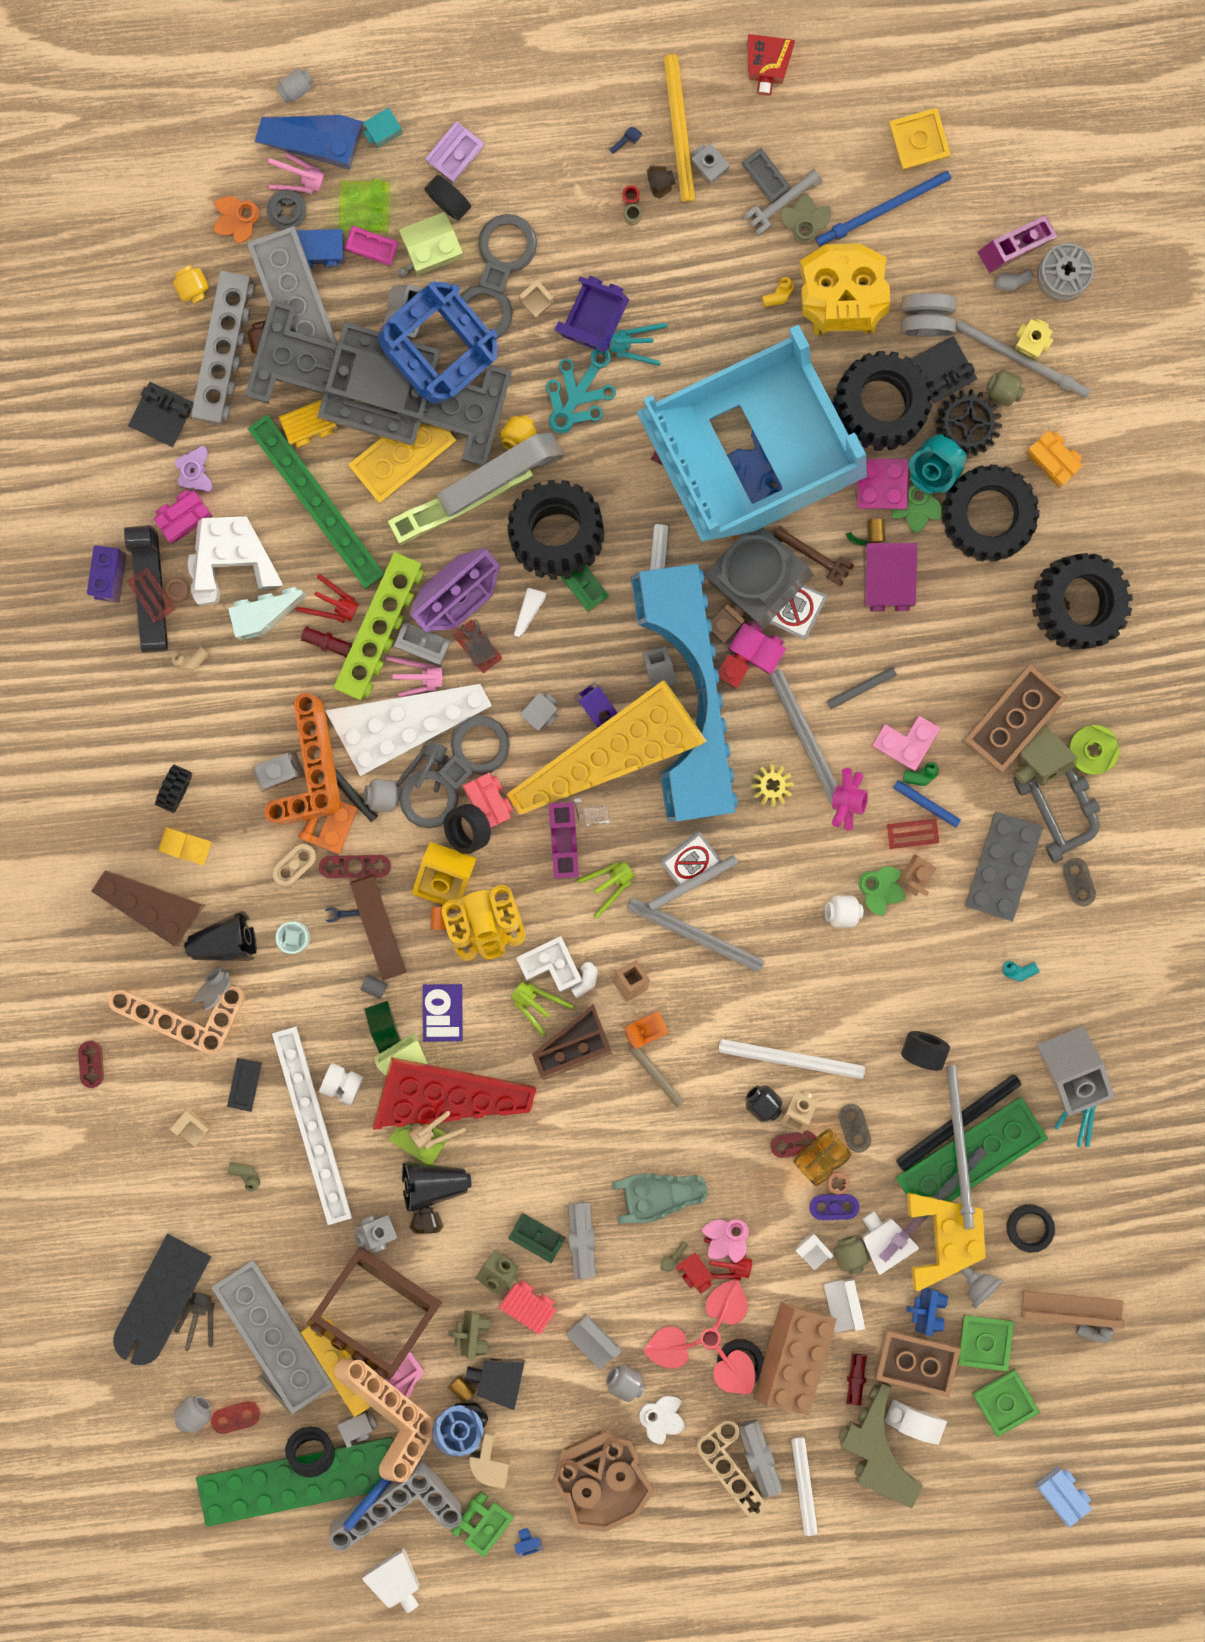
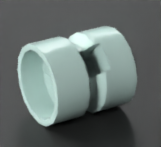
M298 921L284 923L276 932L277 946L288 954L304 951L311 940L308 927Z

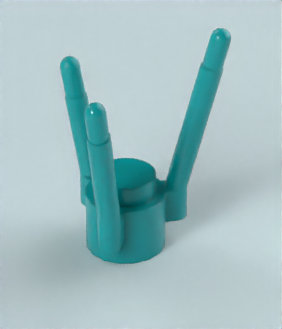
M661 323L628 330H618V333H614L610 341V352H616L617 357H626L660 366V361L629 353L626 350H631V344L653 343L654 341L653 338H631L632 334L666 328L668 324Z
M1097 1105L1081 1111L1084 1114L1078 1135V1147L1082 1146L1086 1126L1085 1146H1090ZM1065 1110L1054 1127L1056 1130L1060 1128L1068 1116Z

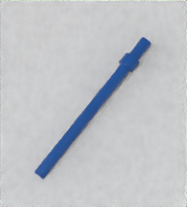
M945 171L843 224L840 222L832 226V230L815 238L818 246L820 247L836 238L840 240L857 227L951 180V175L948 171Z

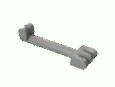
M812 169L806 174L804 179L763 211L756 205L743 217L746 220L750 219L753 215L757 217L749 225L752 228L759 223L763 225L755 231L759 236L772 226L768 221L772 215L812 184L816 187L823 180L816 170Z

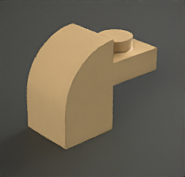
M485 1430L484 1437L481 1438L478 1444L479 1447L476 1450L481 1452V1455L475 1453L470 1455L471 1471L474 1477L482 1484L505 1489L510 1460L491 1457L495 1432Z

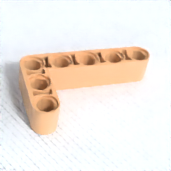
M229 986L227 991L220 995L219 1001L215 1005L206 1026L124 989L111 993L108 1003L113 1011L202 1052L213 1054L220 1051L224 1046L244 1002L245 994L239 986ZM229 990H235L238 993L239 999L237 1003L232 1004L228 1002L226 995ZM118 994H123L127 998V1004L124 1008L118 1007L115 1003V998ZM141 1004L147 1005L150 1009V1014L147 1018H142L138 1014V1007ZM222 1012L228 1016V1024L226 1026L217 1024L216 1016L218 1013ZM165 1014L169 1015L173 1021L172 1026L168 1029L164 1028L160 1022L161 1017ZM186 1025H191L195 1029V1036L192 1039L186 1038L183 1034V1028ZM209 1035L215 1036L218 1040V1046L215 1049H210L206 1045L205 1041Z
M351 1359L340 1360L335 1366L336 1378L400 1430L379 1466L380 1476L387 1481L404 1482L408 1480L433 1438L432 1427L434 1420L364 1362Z

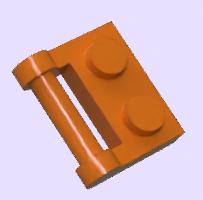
M325 797V798L323 799V801H322V806H323V807H324V804H325V803L328 804V798H327V797ZM340 801V807L337 812L327 816L319 838L312 835L319 817L307 820L303 831L300 830L298 838L340 854L358 808Z

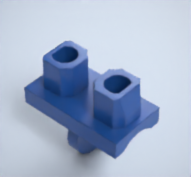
M926 1287L921 1290L920 1297H915L914 1306H906V1311L913 1313L911 1322L916 1323L915 1331L932 1336L933 1332H943L944 1318L935 1317L936 1308L945 1309L947 1307V1295Z

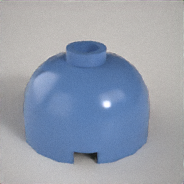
M459 1405L449 1407L437 1416L433 1422L432 1437L435 1445L445 1455L460 1457L469 1455L479 1447L478 1444L483 1437L484 1431L482 1421L476 1412Z

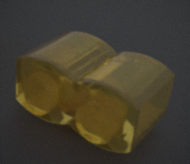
M827 1129L816 1137L811 1146L800 1151L793 1160V1163L814 1186H818L831 1176L833 1170L843 1166L851 1157L852 1152L831 1129Z

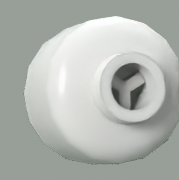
M852 895L833 896L825 905V918L835 928L855 927L859 919L863 917V906Z

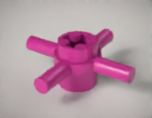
M850 768L842 770V786H836L832 798V808L837 811L831 823L834 827H840L843 822V827L847 831L853 829V813L863 815L868 802V791L858 789L863 780V774L855 772L852 778V770Z

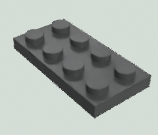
M994 812L965 907L1013 922L1043 829L1042 826Z

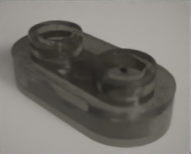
M1080 858L1067 860L1063 865L1062 873L1071 901L1077 906H1089L1095 900L1096 891L1088 866ZM1074 865L1079 869L1077 875H1072L1070 872L1071 867ZM1081 889L1086 891L1084 899L1078 897V892Z
M845 1104L839 1110L838 1118L846 1144L853 1152H864L871 1145V1136L864 1113L856 1104ZM849 1111H853L855 1113V1118L853 1120H848L846 1118V1114ZM856 1135H861L863 1138L860 1144H855L853 1141Z

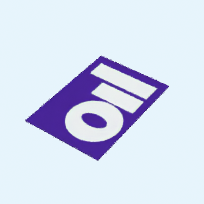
M423 984V1042L463 1041L462 984Z

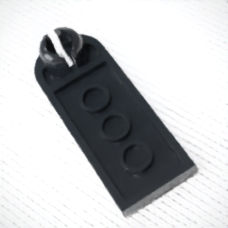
M169 1234L166 1235L114 1333V1348L122 1359L127 1360L136 1340L140 1344L130 1361L131 1364L146 1365L158 1358L212 1256Z

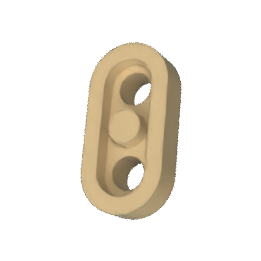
M300 844L294 847L275 865L273 869L274 880L282 886L292 885L315 863L316 852L314 848L308 844ZM305 851L308 853V860L302 861L300 859L301 852ZM283 869L290 870L288 878L282 877Z

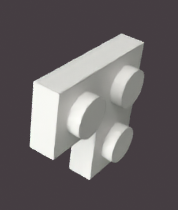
M561 936L516 957L527 981L550 970L560 992L583 982Z

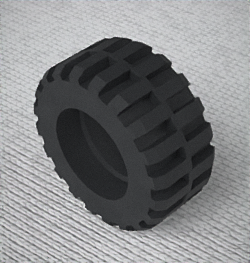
M877 351L875 355L871 353L863 355L860 360H855L845 371L835 390L836 395L834 396L833 405L837 407L836 412L841 422L850 434H856L858 440L862 442L861 446L866 449L869 445L874 446V451H882L885 447L888 450H893L898 445L904 446L925 425L932 409L930 400L933 395L932 390L927 388L930 383L928 377L921 376L920 373L923 369L919 365L914 367L910 364L911 358L907 356L904 359L899 358L898 352L891 351L889 355H885V351ZM884 381L895 386L902 394L905 402V410L901 417L894 421H881L872 417L865 410L861 402V391L867 383Z
M990 464L989 466L984 467L982 465L967 471L956 480L948 490L942 506V524L945 525L946 529L944 532L947 538L950 537L952 540V545L955 549H960L963 555L968 558H976V561L996 562L1013 556L1028 544L1037 529V519L1040 516V510L1037 508L1038 498L1032 492L1034 488L1030 483L1027 484L1023 480V475L1012 472V468L1006 466L1002 468L998 467V465ZM986 490H994L1006 496L1014 512L1013 521L1009 529L1003 534L994 537L983 536L977 533L971 527L967 517V509L971 499L976 494Z
M547 480L548 484L541 485L539 482L533 485V490L526 489L521 493L522 499H516L513 503L514 510L509 511L507 529L512 551H514L517 561L523 563L524 569L528 572L535 570L537 577L544 578L545 575H549L550 580H557L558 576H564V579L572 578L571 573L577 572L579 575L584 572V566L586 564L591 566L595 562V555H600L602 550L601 543L604 542V526L600 507L597 502H594L593 496L588 491L584 493L583 487L578 484H574L572 487L570 482L562 480L561 484L555 483V480ZM565 514L574 518L579 523V531L566 544L548 546L538 542L533 537V530L536 524L546 516Z
M1088 553L1062 557V559L1052 562L1050 568L1044 569L1040 574L1042 579L1036 581L1034 585L1037 594L1032 595V603H1036V609L1032 610L1034 617H1039L1040 622L1037 623L1039 629L1046 630L1045 636L1050 641L1056 640V645L1069 647L1072 650L1103 646L1108 644L1109 640L1117 638L1120 635L1118 630L1125 629L1128 623L1125 617L1131 616L1132 608L1128 607V603L1133 601L1132 594H1128L1127 587H1130L1128 579H1122L1121 576L1124 572L1120 567L1113 568L1114 562L1110 559H1102L1101 555H1088ZM1077 578H1083L1090 582L1099 596V611L1095 619L1088 625L1076 623L1069 616L1065 608L1064 598L1066 589Z

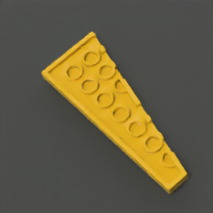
M664 680L506 795L521 815L700 746L707 742V740Z

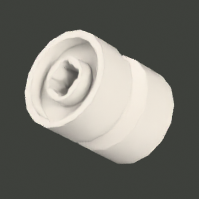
M331 1063L319 1093L331 1098L336 1095L338 1096V1101L352 1106L364 1076L353 1071L345 1073V1068Z

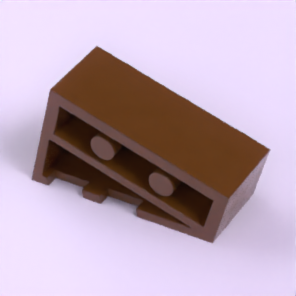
M592 1004L583 1014L574 1019L561 1032L536 1050L532 1056L542 1080H545L613 1053L596 1008Z

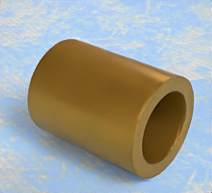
M868 519V542H885V520Z
M461 1375L448 1386L463 1404L476 1392Z

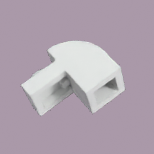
M893 1399L884 1423L910 1437L939 1445L947 1421L929 1412L917 1410Z

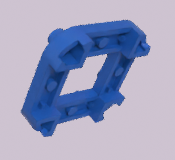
M436 281L428 284L387 319L378 334V341L385 354L417 392L432 404L451 399L486 367L493 363L498 356L496 340L498 335L494 328L491 331L488 330L458 294L461 289L457 285ZM437 310L469 347L462 356L440 375L407 338L411 332Z

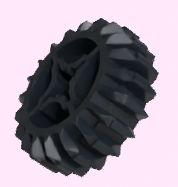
M973 389L969 390L968 397H965V392L960 390L959 399L952 393L949 396L952 403L947 400L942 402L946 410L942 408L937 410V413L943 416V418H935V423L942 424V426L935 429V432H944L943 436L951 439L963 449L966 457L970 449L974 457L977 456L978 447L981 452L985 453L987 451L985 443L991 447L995 444L990 437L999 438L1000 436L994 429L1002 428L1001 423L995 422V420L1002 417L1001 414L993 415V411L998 408L997 404L989 407L988 404L992 399L988 397L985 401H982L983 392H979L977 398H975ZM966 404L963 416L949 418L951 411L955 407ZM974 405L985 413L988 421H984V419H980L975 415ZM968 415L970 422L976 424L975 426L972 425L969 431L966 424L961 422L962 420L965 421ZM949 425L958 428L962 432L963 442L951 433ZM988 429L984 438L970 443L974 430Z

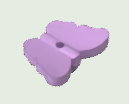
M200 446L196 450L190 451L188 455L184 454L175 461L176 467L180 469V476L178 478L180 486L206 492L212 491V482L205 474L206 467L203 466L208 456V450L205 446Z

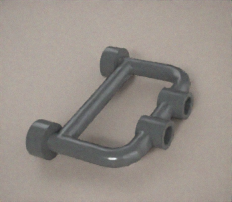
M1074 769L1064 774L1067 776L1070 787L1077 796L1081 810L1088 819L1090 826L1088 831L1066 842L1041 792L1038 782L1032 778L1025 785H1022L1016 777L1013 778L1014 785L1021 796L1031 792L1054 842L1046 845L1045 848L1054 864L1063 860L1062 854L1091 841L1099 831L1100 824L1096 813L1100 812V807L1095 798L1089 800L1085 792L1090 789L1089 784L1084 776L1078 777Z

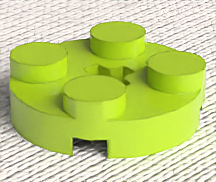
M1100 725L1086 726L1078 730L1072 736L1068 747L1077 756L1075 768L1088 775L1102 774L1111 769L1119 756V746L1114 734L1109 729ZM1096 743L1098 744L1097 749L1100 751V754H1094L1091 757L1087 747L1088 745L1093 746Z

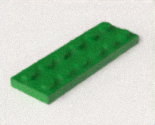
M1021 1096L964 1132L970 1189L1048 1139ZM954 1139L895 1177L906 1195L907 1193H914L949 1202L961 1196ZM930 1215L920 1216V1217L922 1218V1220H924L925 1218H927V1217L930 1216Z

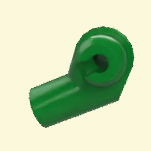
M929 762L918 773L905 770L903 782L926 786L938 776L939 767L936 763Z

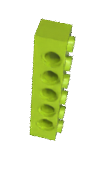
M397 552L393 553L333 687L335 690L360 701L364 697L369 698L374 687L371 684V680L374 674L379 675L384 664L383 661H380L384 651L389 653L394 639L391 638L394 629L399 630L404 620V616L401 615L405 606L409 608L415 594L411 593L415 584H420L425 571L421 570L423 567L421 563ZM398 576H404L408 580L406 587L403 589H397L394 586V580ZM390 598L397 601V608L392 612L384 609L385 601ZM378 621H384L387 624V630L384 634L379 635L374 632V625ZM367 644H374L377 647V652L373 657H366L363 650ZM359 666L365 667L367 671L366 677L362 680H356L353 676L355 668Z

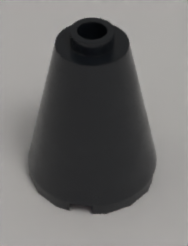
M243 911L237 912L188 936L187 942L184 944L187 956H191L193 960H254L255 957L252 954L257 953V941L254 928L248 927L246 922L250 920L249 916Z
M407 1162L402 1165V1182L405 1185L403 1196L406 1209L409 1212L464 1195L472 1185L470 1173H466L463 1168Z

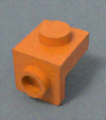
M659 1011L636 1020L625 1027L626 1037L634 1049H638L669 1033Z

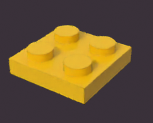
M937 108L889 121L902 171L951 156Z

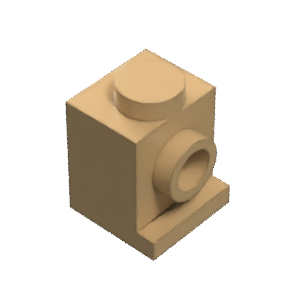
M796 1091L791 1097L780 1123L803 1134L810 1123L818 1102L813 1100L814 1096L811 1093Z

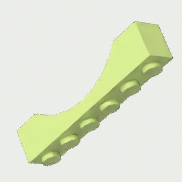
M530 470L451 517L447 516L439 499L436 498L410 509L388 522L400 546L534 479L533 474Z

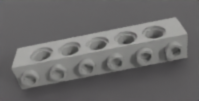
M220 270L191 414L193 420L223 426L224 420L229 419L231 406L227 404L229 395L233 396L236 384L235 381H232L234 371L238 372L240 366V357L237 356L238 349L243 347L245 341V332H242L244 322L248 323L250 308H247L248 299L253 298L255 284L252 283L250 276ZM233 294L239 295L240 302L235 306H230L228 298ZM227 319L235 320V327L231 330L223 329V323ZM222 343H228L231 346L230 351L225 355L218 353V347ZM218 367H223L226 370L225 376L221 379L213 377V372ZM211 392H220L221 398L217 403H210L208 401V396Z

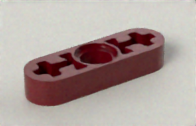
M384 855L326 856L319 863V872L326 878H364L373 874L374 877H384L391 871V862ZM340 859H345L343 865L345 875L340 874L341 869H335L332 871V874H328V870L323 868L324 865L328 864V860H332V863L337 865L341 864ZM353 859H357L362 863V870L358 874H353L348 870V864ZM365 859H370L369 864H376L378 859H382V863H386L387 868H384L382 873H378L377 869H369L370 874H365L367 868Z

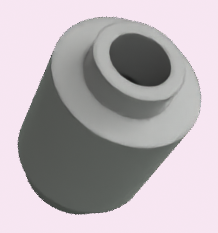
M297 68L279 80L280 84L275 87L284 101L288 103L291 100L294 102L312 90L310 84L314 81L306 69L301 72Z

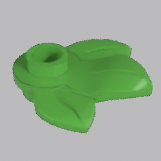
M913 484L908 488V510H892V518L906 517L909 527L913 532L918 533L926 526L928 518L934 520L941 518L942 508L939 501L933 498L930 493L920 490ZM918 491L924 494L921 500L914 498L915 493Z
M887 866L877 872H865L859 878V889L865 894L866 905L873 913L884 916L886 903H898L905 900L902 888L896 883L901 874V871ZM868 879L875 881V886L871 889L866 886Z

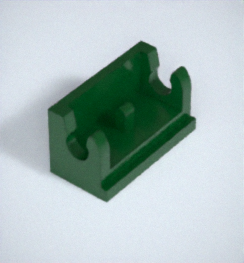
M522 1212L508 1239L552 1263L565 1237Z

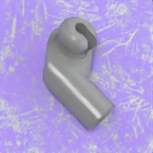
M1079 1324L1076 1334L1091 1341L1106 1344L1112 1340L1111 1336H1113L1114 1331L1110 1327H1101V1330H1097L1089 1325Z

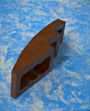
M374 874L350 882L382 980L406 973V968Z

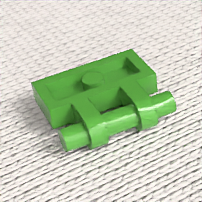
M480 1491L475 1498L472 1497L469 1501V1507L463 1513L461 1523L457 1527L452 1528L451 1532L459 1537L463 1530L466 1531L469 1535L464 1543L484 1558L514 1519V1515L495 1501L489 1509L485 1507L483 1503L488 1496ZM478 1512L483 1517L474 1527L470 1524V1521Z

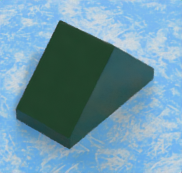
M388 1001L364 1009L370 1033L379 1054L401 1041Z

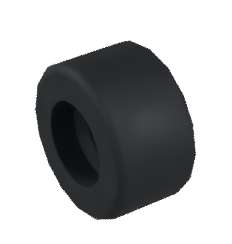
M910 1031L905 1040L901 1055L913 1065L938 1071L942 1070L945 1065L950 1046L947 1042L934 1035L920 1031Z

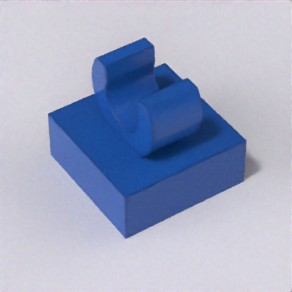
M528 1528L518 1531L521 1542L514 1544L520 1558L544 1550L541 1540L538 1537L532 1538Z

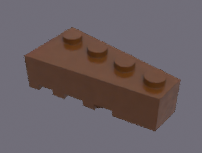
M104 871L91 891L174 947L180 944L205 906L203 903L112 871Z

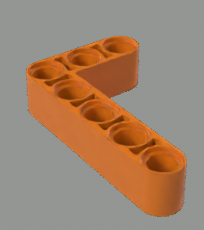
M309 693L299 694L294 701L308 792L269 802L265 807V817L272 823L280 825L293 824L334 814L340 807V797L324 702L320 697ZM311 700L312 707L307 711L306 705ZM315 724L316 731L311 735L310 729ZM319 748L320 755L315 759L314 753ZM323 772L324 779L319 784L318 777ZM327 797L328 804L323 808L322 801ZM304 802L305 809L300 813V805ZM282 807V815L278 818L277 811Z

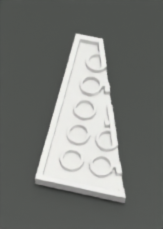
M481 684L325 711L359 775L363 776L462 723L467 718L473 717L492 707Z

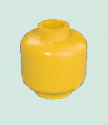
M190 265L174 274L176 278L173 280V286L183 302L192 301L193 304H196L206 298L204 293L209 290L210 286L200 268H193Z
M521 415V417L511 416L500 432L502 445L509 450L536 435L537 431L533 426V420L525 415Z

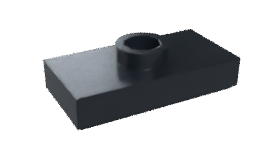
M237 1058L227 1107L252 1112L262 1062Z

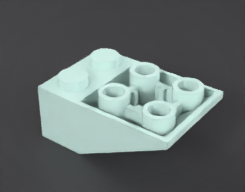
M293 587L282 590L283 595L274 596L272 593L258 596V601L250 602L248 599L234 602V607L228 608L235 637L241 641L265 635L306 598V594L302 590Z

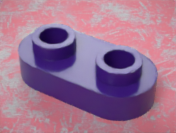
M820 1194L811 1199L809 1210L812 1216L818 1220H849L858 1214L859 1202L851 1194ZM821 1202L826 1204L824 1211L817 1210V1205ZM844 1202L851 1204V1208L847 1211L842 1209Z

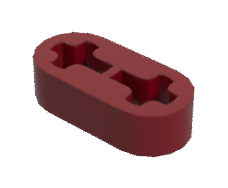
M86 1041L81 1044L78 1051L80 1080L85 1087L95 1088L102 1084L104 1080L103 1052L98 1042ZM88 1045H91L92 1049L97 1050V1054L92 1056L93 1063L89 1062V1055H84V1050L88 1049ZM90 1066H93L94 1074L99 1076L98 1079L94 1080V1084H91V1081L86 1079V1075L90 1074Z
M805 1130L803 1134L798 1131L781 1134L772 1139L770 1149L779 1158L807 1154L816 1149L817 1138L809 1130ZM803 1135L813 1139V1142L809 1143V1148H805L804 1145H795V1142L803 1140ZM783 1139L784 1143L792 1142L793 1145L786 1147L784 1153H780L779 1149H775V1145H778V1140Z

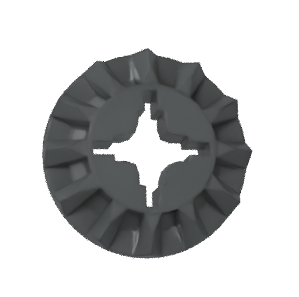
M282 190L275 193L268 201L267 216L270 222L279 229H287L292 226L299 227L306 217V204L298 193L291 190ZM281 202L287 207L293 206L291 209L293 218L287 214L283 216L280 214L283 211Z

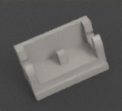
M405 622L402 625L394 647L442 666L451 640L431 632H425L423 629Z

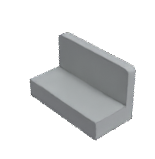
M587 1313L566 1333V1336L599 1369H602L612 1358L615 1359L622 1352L618 1344Z

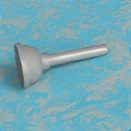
M934 1235V1236L932 1237V1239H931V1242H932L934 1245H935V1235ZM970 1267L960 1270L968 1279L966 1282L970 1285L969 1296L974 1303L972 1306L975 1309L1004 1282L1001 1278L998 1280L990 1274H983L981 1276Z

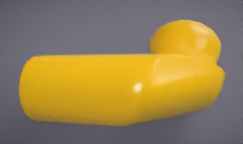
M781 278L775 293L762 296L764 308L781 305L789 300L794 290V284L790 278Z

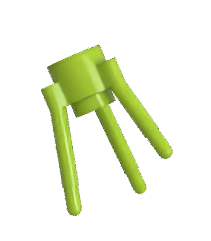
M616 861L606 868L577 879V883H582L611 872L609 874L611 878L594 890L595 894H598L613 883L617 886L621 884L596 912L594 918H599L624 889L632 884L630 880L635 875L625 861L620 864Z
M522 982L513 992L511 998L515 1000L514 1005L523 1012L542 1036H545V1031L526 1009V1007L528 1008L531 1005L546 1018L550 1017V1014L534 1001L537 997L534 993L569 1009H574V1005L537 988L531 982L529 985Z

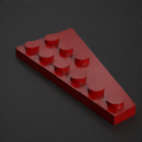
M391 1057L372 1127L373 1130L386 1126L403 1127L405 1124H430L447 1111L450 1112V1115L442 1122L458 1121L461 1118L474 1117V1119L484 1118L486 1115L495 1114L503 1116L530 1113L536 1087Z

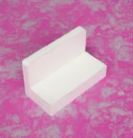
M853 1277L825 1283L824 1289L830 1315L837 1319L834 1331L837 1333L850 1329H855V1331L865 1329Z

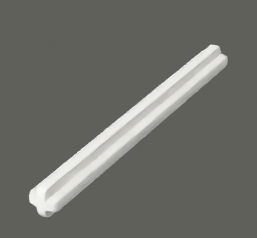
M724 1039L720 1040L718 1050L720 1053L863 1079L865 1075V1067L863 1065Z

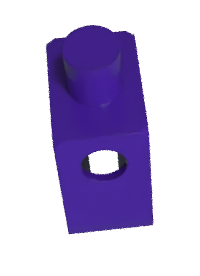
M595 682L574 696L597 728L618 713ZM605 710L607 712V716L601 719L599 717V714L601 711Z

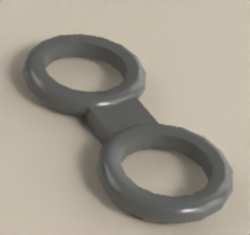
M511 214L496 216L484 225L479 234L478 247L480 255L487 265L480 284L469 287L460 295L466 303L473 297L482 294L490 295L497 299L503 311L502 320L494 329L498 338L506 333L512 322V306L504 293L509 276L512 272L519 271L527 266L536 254L537 248L535 231L528 221L518 215ZM506 224L514 225L521 229L527 239V248L523 256L513 262L499 261L494 258L488 247L489 237L492 232L499 226Z
M478 715L469 717L458 725L451 741L453 756L438 771L429 769L424 779L436 780L444 786L448 795L445 810L437 817L429 819L422 818L414 812L410 804V794L422 771H417L407 778L400 792L401 810L408 821L418 827L428 829L442 826L447 813L457 808L459 799L457 788L470 774H487L502 766L508 756L510 747L508 733L502 724L492 717ZM479 725L492 729L498 736L500 744L495 758L489 763L481 765L467 760L461 747L462 738L465 733L472 727Z

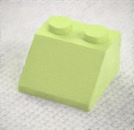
M445 212L399 229L417 276L463 259L459 242Z

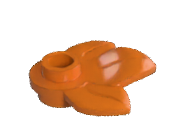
M226 196L216 200L214 206L222 215L214 226V232L223 236L233 234L237 244L248 240L252 234L253 224L259 218V209L256 204L248 200L240 202L233 196ZM250 210L251 216L248 218L243 217V211Z

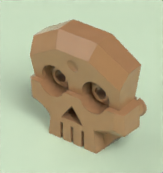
M602 1429L562 1449L558 1467L552 1481L560 1497L567 1499L575 1529L607 1532L638 1517L654 1492V1487L638 1465L640 1456L632 1440L616 1437ZM600 1457L598 1469L588 1464V1462ZM618 1472H623L625 1474V1478L623 1480H618L616 1478V1474ZM584 1488H589L591 1490V1494L589 1496H584L582 1494V1490Z

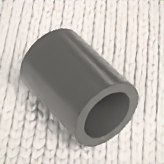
M367 974L360 990L381 1000L388 984Z

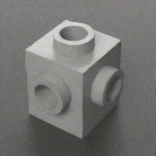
M374 1215L368 1216L360 1220L361 1225L354 1227V1238L357 1245L365 1250L371 1249L372 1253L385 1249V1243L397 1239L389 1215L377 1218Z

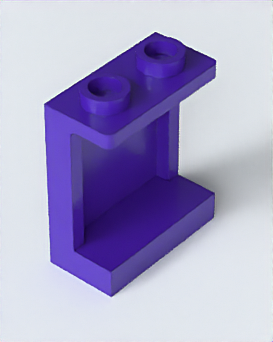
M580 276L578 282L582 284V287L565 323L558 321L554 330L563 338L605 353L630 299L622 293L623 289L617 285L610 284L608 287L603 285L601 280L593 276H589L588 279Z
M98 545L93 547L87 594L89 596H94L95 600L120 603L127 557L125 552L118 548Z

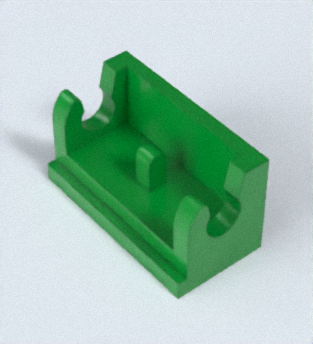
M585 565V571L579 575L577 572L571 573L572 578L564 579V576L560 577L584 609L590 612L607 599L609 594Z

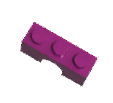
M574 802L550 803L549 815L554 879L579 877Z

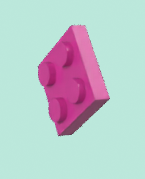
M866 459L867 477L858 481L857 508L908 510L909 459Z

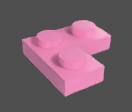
M921 716L917 717L907 736L902 735L885 724L872 746L911 770L916 771L940 728Z

